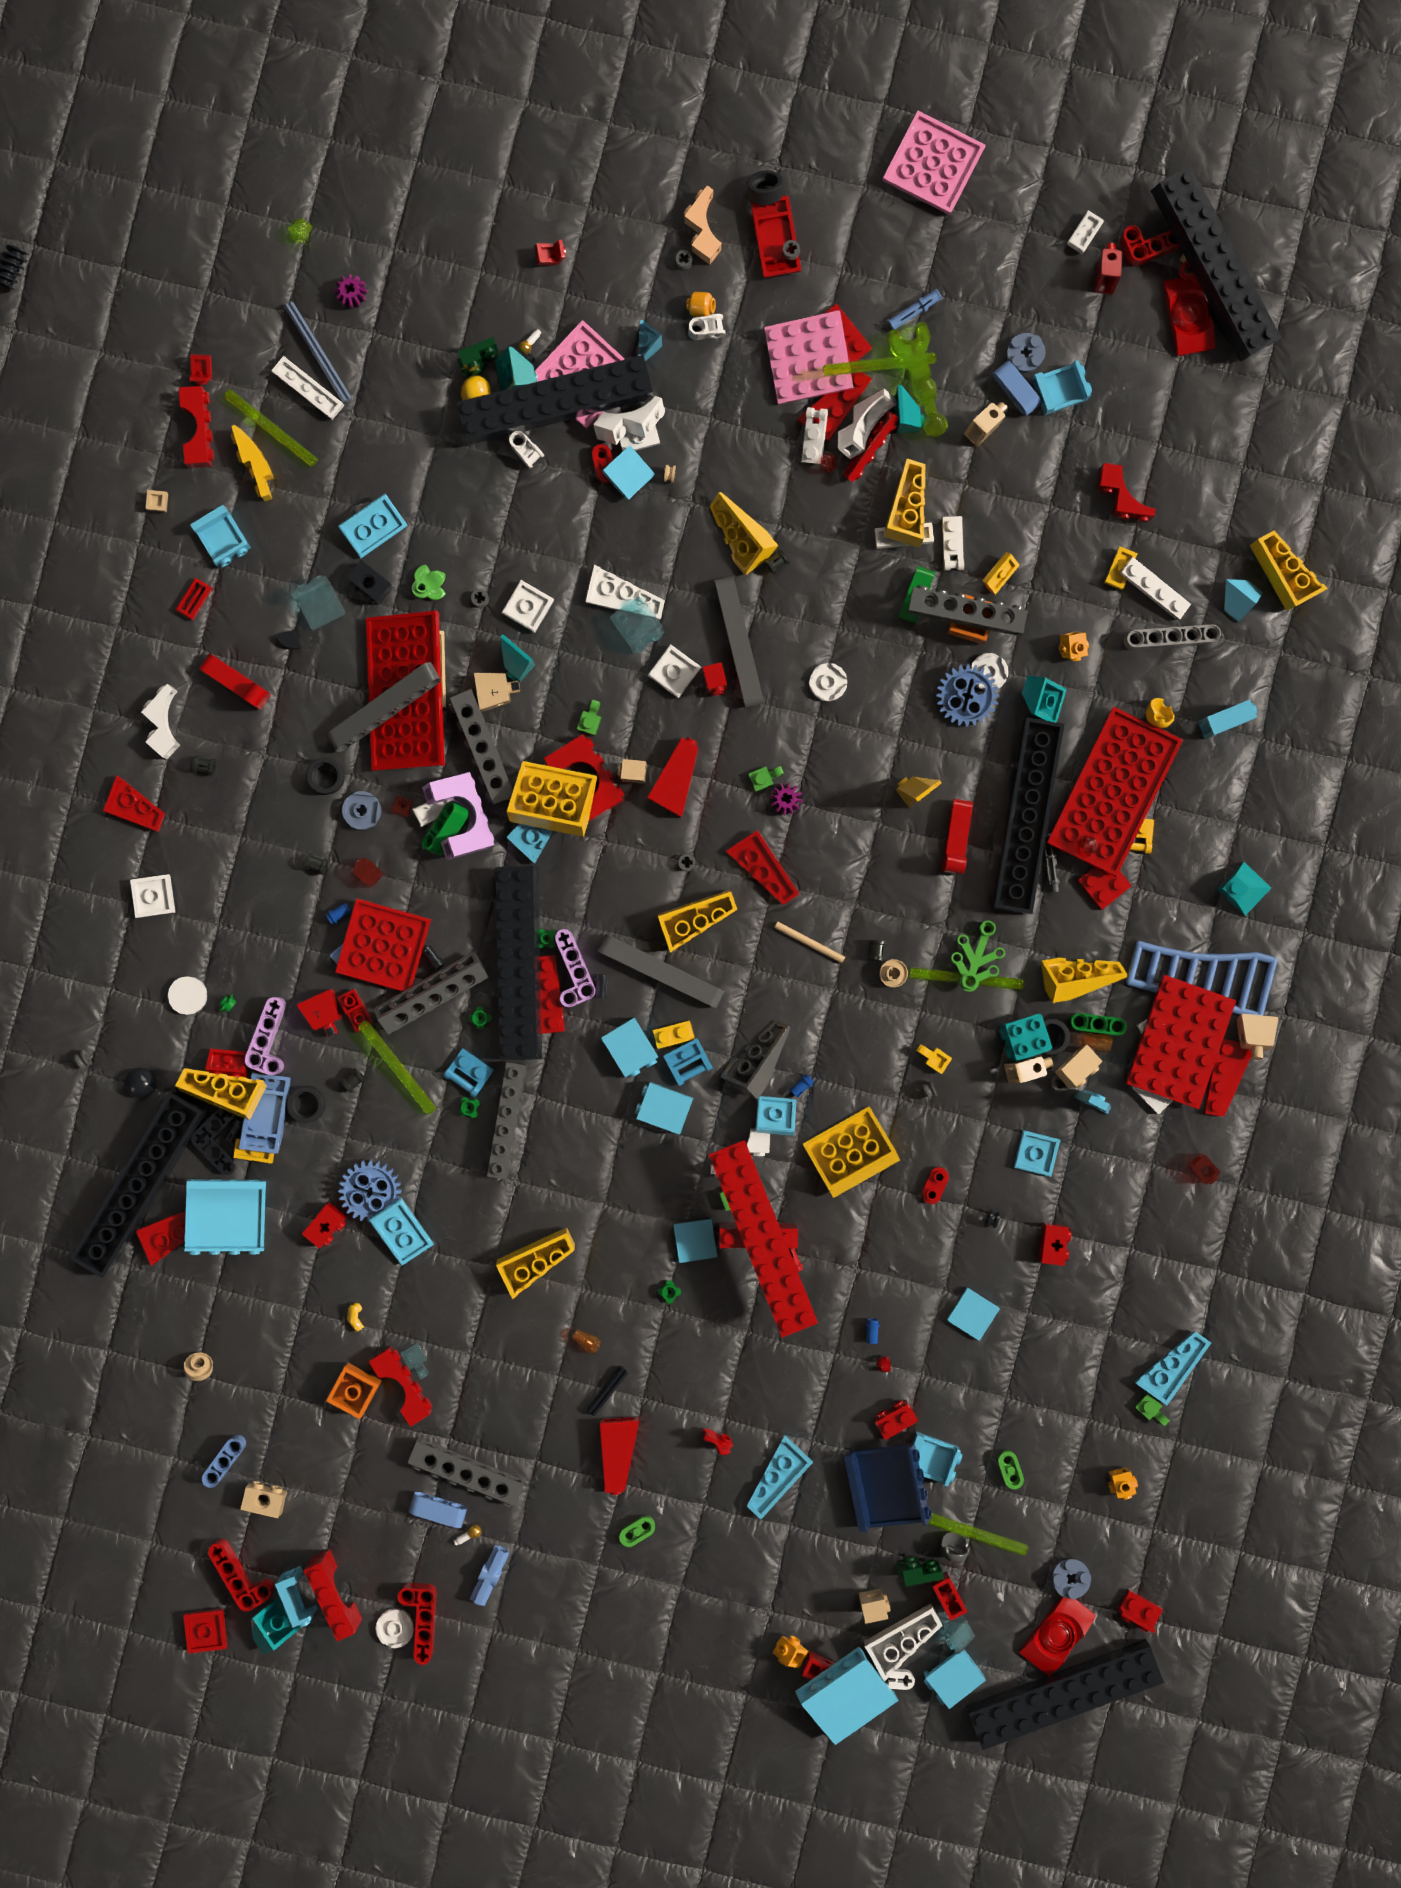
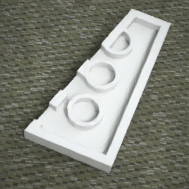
M594 565L586 603L661 620L665 600Z

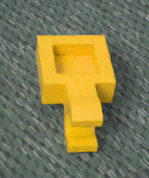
M920 1044L916 1050L928 1058L925 1064L940 1074L944 1072L952 1060L950 1056L936 1047L931 1051Z

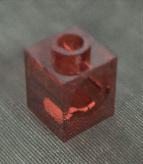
M365 857L363 859L360 858L354 864L353 868L355 869L352 871V873L372 888L385 874Z
M1202 1153L1187 1165L1200 1182L1205 1185L1208 1183L1213 1184L1221 1173L1211 1160ZM1204 1166H1208L1209 1172L1203 1176L1201 1170Z

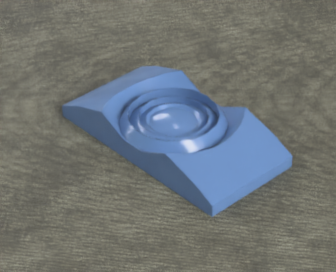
M252 1073L251 1079L263 1080L267 1087L251 1119L247 1120L244 1118L239 1149L278 1154L283 1137L291 1078Z

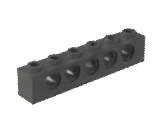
M919 585L917 588L913 587L907 613L1021 636L1024 633L1028 611L1023 610V607L1018 605L1008 607L999 601L988 603L983 598L974 597V599L966 598V595L955 593V596L949 595L945 590L937 589L935 592L928 590V587ZM925 599H933L934 606H927L925 604ZM944 603H952L953 610H946L944 608ZM963 607H971L972 614H965ZM982 610H989L991 618H984ZM1001 614H1008L1010 622L1002 621Z
M470 689L451 697L452 703L449 704L453 715L457 714L459 721L456 724L460 732L464 731L466 739H463L467 750L471 749L473 753L471 760L474 767H478L481 774L478 777L481 784L487 787L488 792H485L489 803L493 802L497 806L509 801L513 793V787L483 714L479 709L474 692ZM471 709V716L464 718L462 716L463 710ZM473 726L479 727V733L475 736L469 733L470 728ZM479 744L486 745V751L484 753L477 752V746ZM488 761L494 764L491 771L484 770V764ZM494 779L501 781V786L498 789L491 787Z
M472 952L375 1007L374 1011L377 1020L389 1035L476 984L483 982L489 978L475 952Z
M506 1062L487 1177L506 1180L509 1176L527 1064Z
M422 1438L417 1439L408 1464H411V1467L421 1471L423 1469L428 1471L433 1477L440 1478L441 1476L446 1478L450 1484L463 1485L470 1492L478 1491L483 1493L485 1498L498 1499L501 1504L511 1507V1505L516 1506L525 1483L524 1479ZM426 1456H433L435 1458V1462H427ZM449 1462L452 1464L453 1469L446 1470L443 1464ZM468 1470L471 1476L464 1477L461 1471ZM486 1477L489 1483L486 1485L481 1484L479 1478ZM503 1484L507 1490L501 1492L497 1489V1485Z

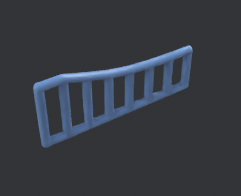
M1142 941L1136 942L1126 978L1127 985L1156 993L1159 985L1153 984L1160 954L1172 956L1167 976L1173 978L1175 977L1179 958L1190 960L1185 982L1189 984L1193 983L1198 961H1210L1203 989L1210 991L1218 961H1230L1221 995L1229 997L1238 961L1250 960L1238 1006H1234L1232 1013L1238 1015H1264L1277 965L1276 957L1258 952L1236 954L1194 953L1161 947ZM1142 950L1153 952L1145 982L1134 979ZM1262 961L1269 964L1257 1010L1253 1011L1246 1009V1004L1257 962Z

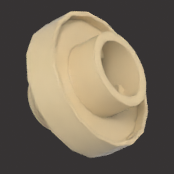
M891 959L881 966L879 976L886 986L899 987L906 982L908 970L903 962Z
M204 1353L191 1354L184 1362L186 1376L194 1381L208 1378L213 1371V1361L211 1357Z

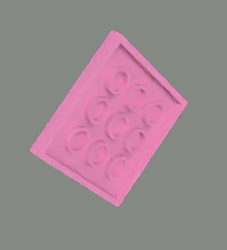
M917 111L882 181L951 215L986 145Z
M839 310L764 327L779 405L854 389Z
M582 320L534 372L537 374L538 382L625 359ZM604 411L575 419L588 429Z

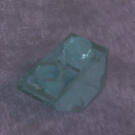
M964 1615L943 1625L945 1641L951 1650L955 1649L957 1654L961 1653L975 1637Z

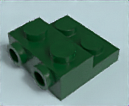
M494 337L457 351L460 357L457 359L463 376L466 374L467 376L480 375L485 370L483 362H492L500 355Z
M909 1555L903 1557V1560H899V1563H896L900 1581L904 1580L906 1587L944 1579L938 1560L928 1559L920 1564L918 1557Z

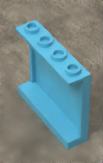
M187 1179L184 1251H189L188 1254L199 1255L201 1251H208L210 1255H218L220 1251H228V1254L231 1255L240 1254V1251H248V1254L256 1255L260 1254V1251H264L266 1180Z
M860 1647L795 1691L801 1705L835 1745L899 1701L894 1690L890 1689L886 1682H884L882 1677L866 1659Z

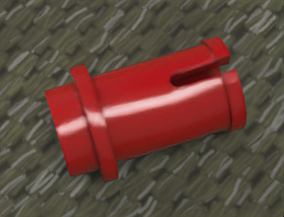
M795 1248L789 1249L797 1271L803 1270V1263H800Z

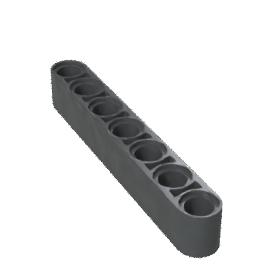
M729 576L714 580L744 706L748 708L764 704L734 577Z
M428 662L421 665L328 732L327 737L335 751L342 752L436 686L441 679L432 663Z
M605 934L598 948V952L714 1008H717L725 992Z

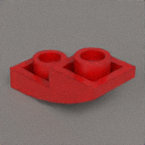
M356 989L337 997L345 1014L348 1015L355 1032L358 1033L374 1025Z

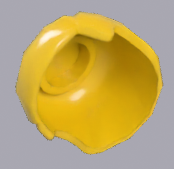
M481 376L467 378L461 387V397L463 400L491 394L489 382Z
M1154 698L1147 706L1146 719L1155 727L1166 728L1174 721L1171 706H1164L1163 699Z

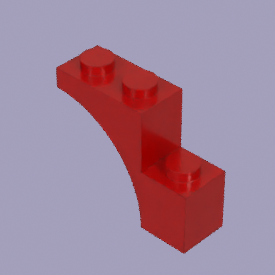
M1103 463L1099 471L1097 490L1102 491L1103 494L1116 493L1113 515L1123 520L1136 518L1138 522H1148V520H1151L1155 516V508L1141 504L1129 493L1123 480V465Z

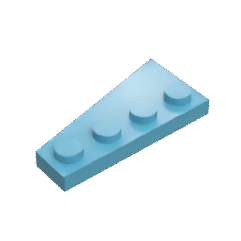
M1196 1331L1191 1332L1134 1382L1162 1403L1168 1405L1211 1342Z

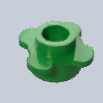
M539 930L540 948L543 946L550 949L555 947L554 937L556 932L554 930Z
M232 994L229 997L225 996L219 1002L220 1012L223 1010L228 1013L235 1005L236 1000L233 999Z
M481 1006L477 1007L476 1012L469 1016V1021L477 1025L478 1029H484L485 1024L492 1020L491 1014H487Z
M467 1097L462 1098L459 1114L461 1116H471L472 1118L477 1117V1107L480 1105L479 1100H469Z
M668 1280L666 1285L658 1290V1294L663 1296L667 1303L671 1304L676 1296L681 1295V1289L676 1288L673 1281Z

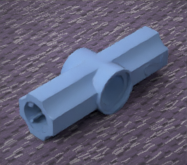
M495 1545L487 1563L484 1564L478 1576V1582L470 1597V1600L475 1604L485 1606L493 1587L495 1588L510 1552L505 1547Z

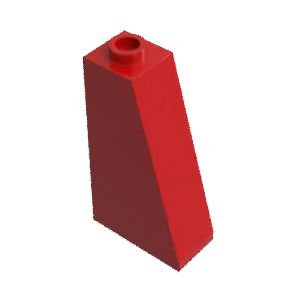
M689 737L686 739L681 738L648 796L649 800L680 818L684 813L699 749L696 746L697 742Z
M639 1416L600 1420L605 1493L619 1495L625 1491L639 1425Z

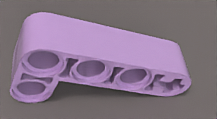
M566 929L559 930L556 933L555 940L575 987L562 992L560 1001L565 1007H572L593 998L596 988L573 934ZM562 933L569 935L567 942L569 945L573 943L574 947H568L563 950L562 947H566V944L559 939L562 937ZM570 950H574L577 953V958L574 961L567 959V953ZM577 968H582L585 972L584 977L581 979L576 978L574 975V971ZM585 985L592 988L590 996L582 994V988ZM567 993L574 995L575 999L571 1004H567L564 1001V996Z
M272 997L267 1000L245 1056V1063L249 1068L267 1075L279 1074L284 1068L281 1059L269 1054L286 1010V1002L281 997ZM277 1002V1005L280 1006L279 1009H275L272 1004ZM268 1013L277 1014V1017L274 1015H268ZM268 1018L273 1021L271 1029L265 1026V1021ZM261 1036H263L266 1039V1045L264 1047L260 1046L258 1043V1039ZM254 1054L258 1055L260 1059L257 1065L253 1064L251 1060ZM272 1061L276 1062L278 1066L275 1072L269 1067Z

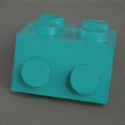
M1041 1014L1000 1024L1001 1029H999L1001 1039L1005 1040L1007 1046L1005 1052L1011 1061H1020L1052 1049Z

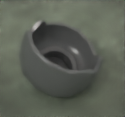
M954 1532L946 1533L940 1544V1551L945 1559L955 1563L964 1561L969 1554L970 1548L967 1547L968 1540L961 1534Z

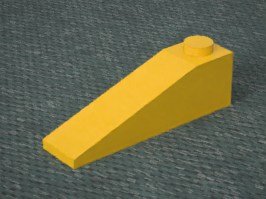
M719 492L710 504L711 511L718 527H722L726 537L724 541L726 544H729L733 553L731 555L733 561L742 573L747 575L761 565L765 559H769L778 545L764 528L722 492Z
M1066 958L1041 961L1045 991L1052 1003L1072 1000L1127 978V973L1120 962L1096 960L1095 963L1084 962V959H1077V962L1066 961Z

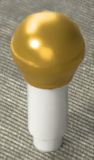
M538 329L534 331L527 340L519 343L518 349L524 353H530L531 347L540 337L541 331Z
M471 1525L467 1532L454 1540L455 1545L462 1544L469 1539L478 1538L481 1535V1528L478 1525Z

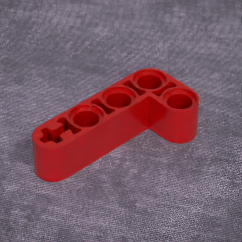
M1129 226L1120 237L1121 247L1127 262L1131 266L1142 265L1181 249L1177 241L1176 244H1172L1169 241L1170 237L1175 239L1171 230L1144 241L1139 228ZM1126 234H1131L1134 240H1129ZM1151 245H1156L1159 251H1154ZM1134 252L1140 253L1141 258H1136Z
M211 653L208 654L199 668L260 710H262L272 695Z
M953 798L942 872L963 875L967 862L965 854L973 801Z
M217 1539L210 1546L208 1555L237 1606L242 1611H250L271 1597L275 1590L274 1582L270 1579H263L253 1585L227 1540ZM225 1563H230L233 1569L228 1570L225 1567ZM234 1580H240L242 1586H237ZM261 1587H266L269 1593H263ZM245 1596L250 1597L251 1600H252V1603H247V1602L244 1600V1597H245Z
M405 1583L398 1593V1600L402 1605L416 1606L414 1660L420 1665H425L430 1661L434 1651L437 1590L432 1584ZM410 1591L412 1597L404 1596L403 1592ZM429 1592L432 1597L427 1599L422 1593ZM423 1611L429 1612V1613H430V1617H429V1618L423 1617L422 1614H421V1612H423ZM423 1630L427 1631L429 1636L423 1637L420 1632ZM424 1645H426V1646H425V1654H426V1656H424L423 1653L421 1652V1650H422V1648H423Z

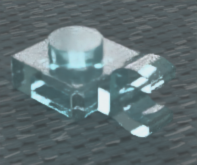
M418 1343L400 1353L409 1370L415 1367L420 1379L428 1376L429 1372L423 1364L427 1358Z

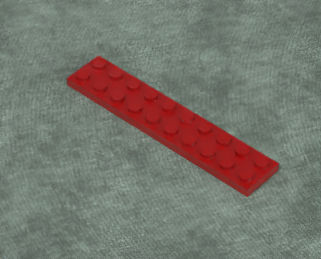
M742 1140L708 1154L781 1337L783 1338L817 1324L818 1321L746 1141Z

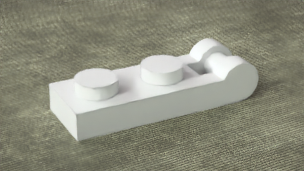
M811 407L807 408L801 462L822 464L828 416L827 409L815 410ZM814 418H819V424H813Z
M962 516L943 517L944 571H949L952 568L964 570ZM950 556H957V561H950Z

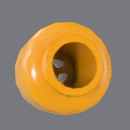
M693 292L686 301V308L692 317H705L715 312V298H712V295L708 292Z

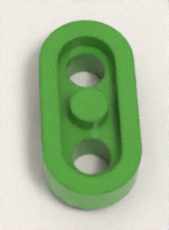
M1004 1450L999 1453L997 1458L1004 1482L1009 1488L1018 1489L1024 1483L1018 1459L1012 1451ZM1010 1457V1461L1006 1463L1004 1458ZM1012 1475H1016V1479L1014 1481L1010 1480V1477Z
M646 1515L641 1516L623 1527L619 1535L620 1542L626 1547H632L652 1535L655 1530L653 1518ZM647 1522L649 1527L644 1528L642 1524ZM630 1532L633 1536L627 1538L626 1533Z

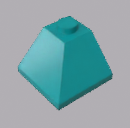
M508 347L495 360L500 391L537 382V374L534 372L533 365L513 347Z
M898 385L894 395L896 399L895 415L899 417L896 433H918L921 430V426H924V414H920L919 406L902 385Z
M502 634L500 638L504 668L508 671L506 675L513 681L517 679L521 682L535 666L532 658Z
M1027 675L1022 695L1032 715L1045 721L1057 722L1067 689L1045 677Z
M1242 862L1217 890L1246 916L1267 894L1271 887L1245 862Z
M280 1596L251 1618L253 1640L263 1655L277 1649L300 1629L299 1625L292 1628Z

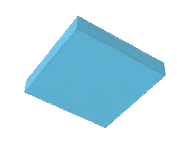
M630 445L602 470V473L626 500H629L655 475Z
M760 1096L757 1102L755 1132L794 1136L796 1099Z
M1022 1130L1013 1167L1051 1177L1060 1139Z
M711 1218L674 1224L679 1263L717 1257Z
M966 1287L947 1317V1321L980 1341L1000 1308Z

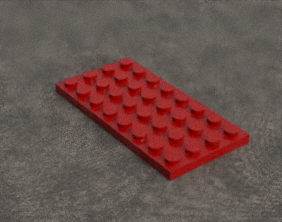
M438 611L366 618L369 703L425 663L431 662L441 679ZM441 681L370 732L372 771L445 766Z
M1113 706L1046 844L1117 877L1183 739Z

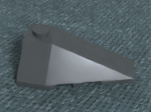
M775 1020L758 1036V1040L752 1046L748 1045L744 1048L746 1051L738 1059L735 1057L730 1061L720 1077L742 1093L758 1100L770 1081L790 1026Z

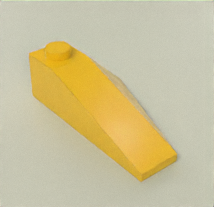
M905 777L898 783L899 788L896 791L910 808L938 787L941 781L920 777H911L908 780Z

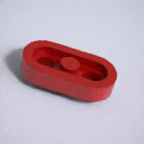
M599 444L592 451L596 474L602 483H610L609 479L603 476L602 470L613 461L611 450L607 445ZM600 453H605L604 458H599L598 455Z
M934 1167L927 1177L921 1195L928 1204H935L941 1199L949 1179V1174L944 1168ZM939 1173L943 1176L941 1180L936 1179V1175ZM931 1191L935 1192V1196L933 1198H929L928 1196L929 1192Z

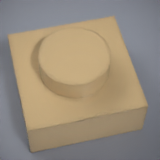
M147 490L146 510L167 512L168 493L165 491Z

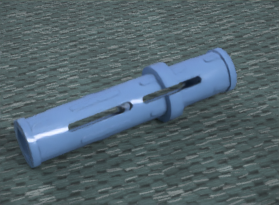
M934 289L923 298L919 297L917 302L890 320H887L890 328L895 331L921 312L928 311L930 306L942 300L940 292Z

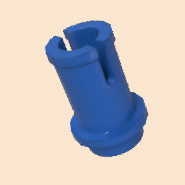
M345 902L336 909L329 910L326 916L331 924H337L338 920L351 914L352 911Z
M808 1074L802 1075V1078L790 1088L797 1098L810 1086H813L814 1081Z
M869 1318L865 1323V1326H867L866 1343L868 1344L878 1343V1327L880 1326L878 1319Z

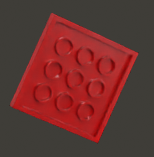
M356 898L335 972L400 991L409 989L414 982L431 919Z

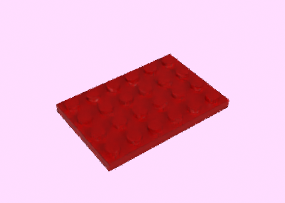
M1162 975L1125 1084L1199 1109L1236 1000L1173 977Z

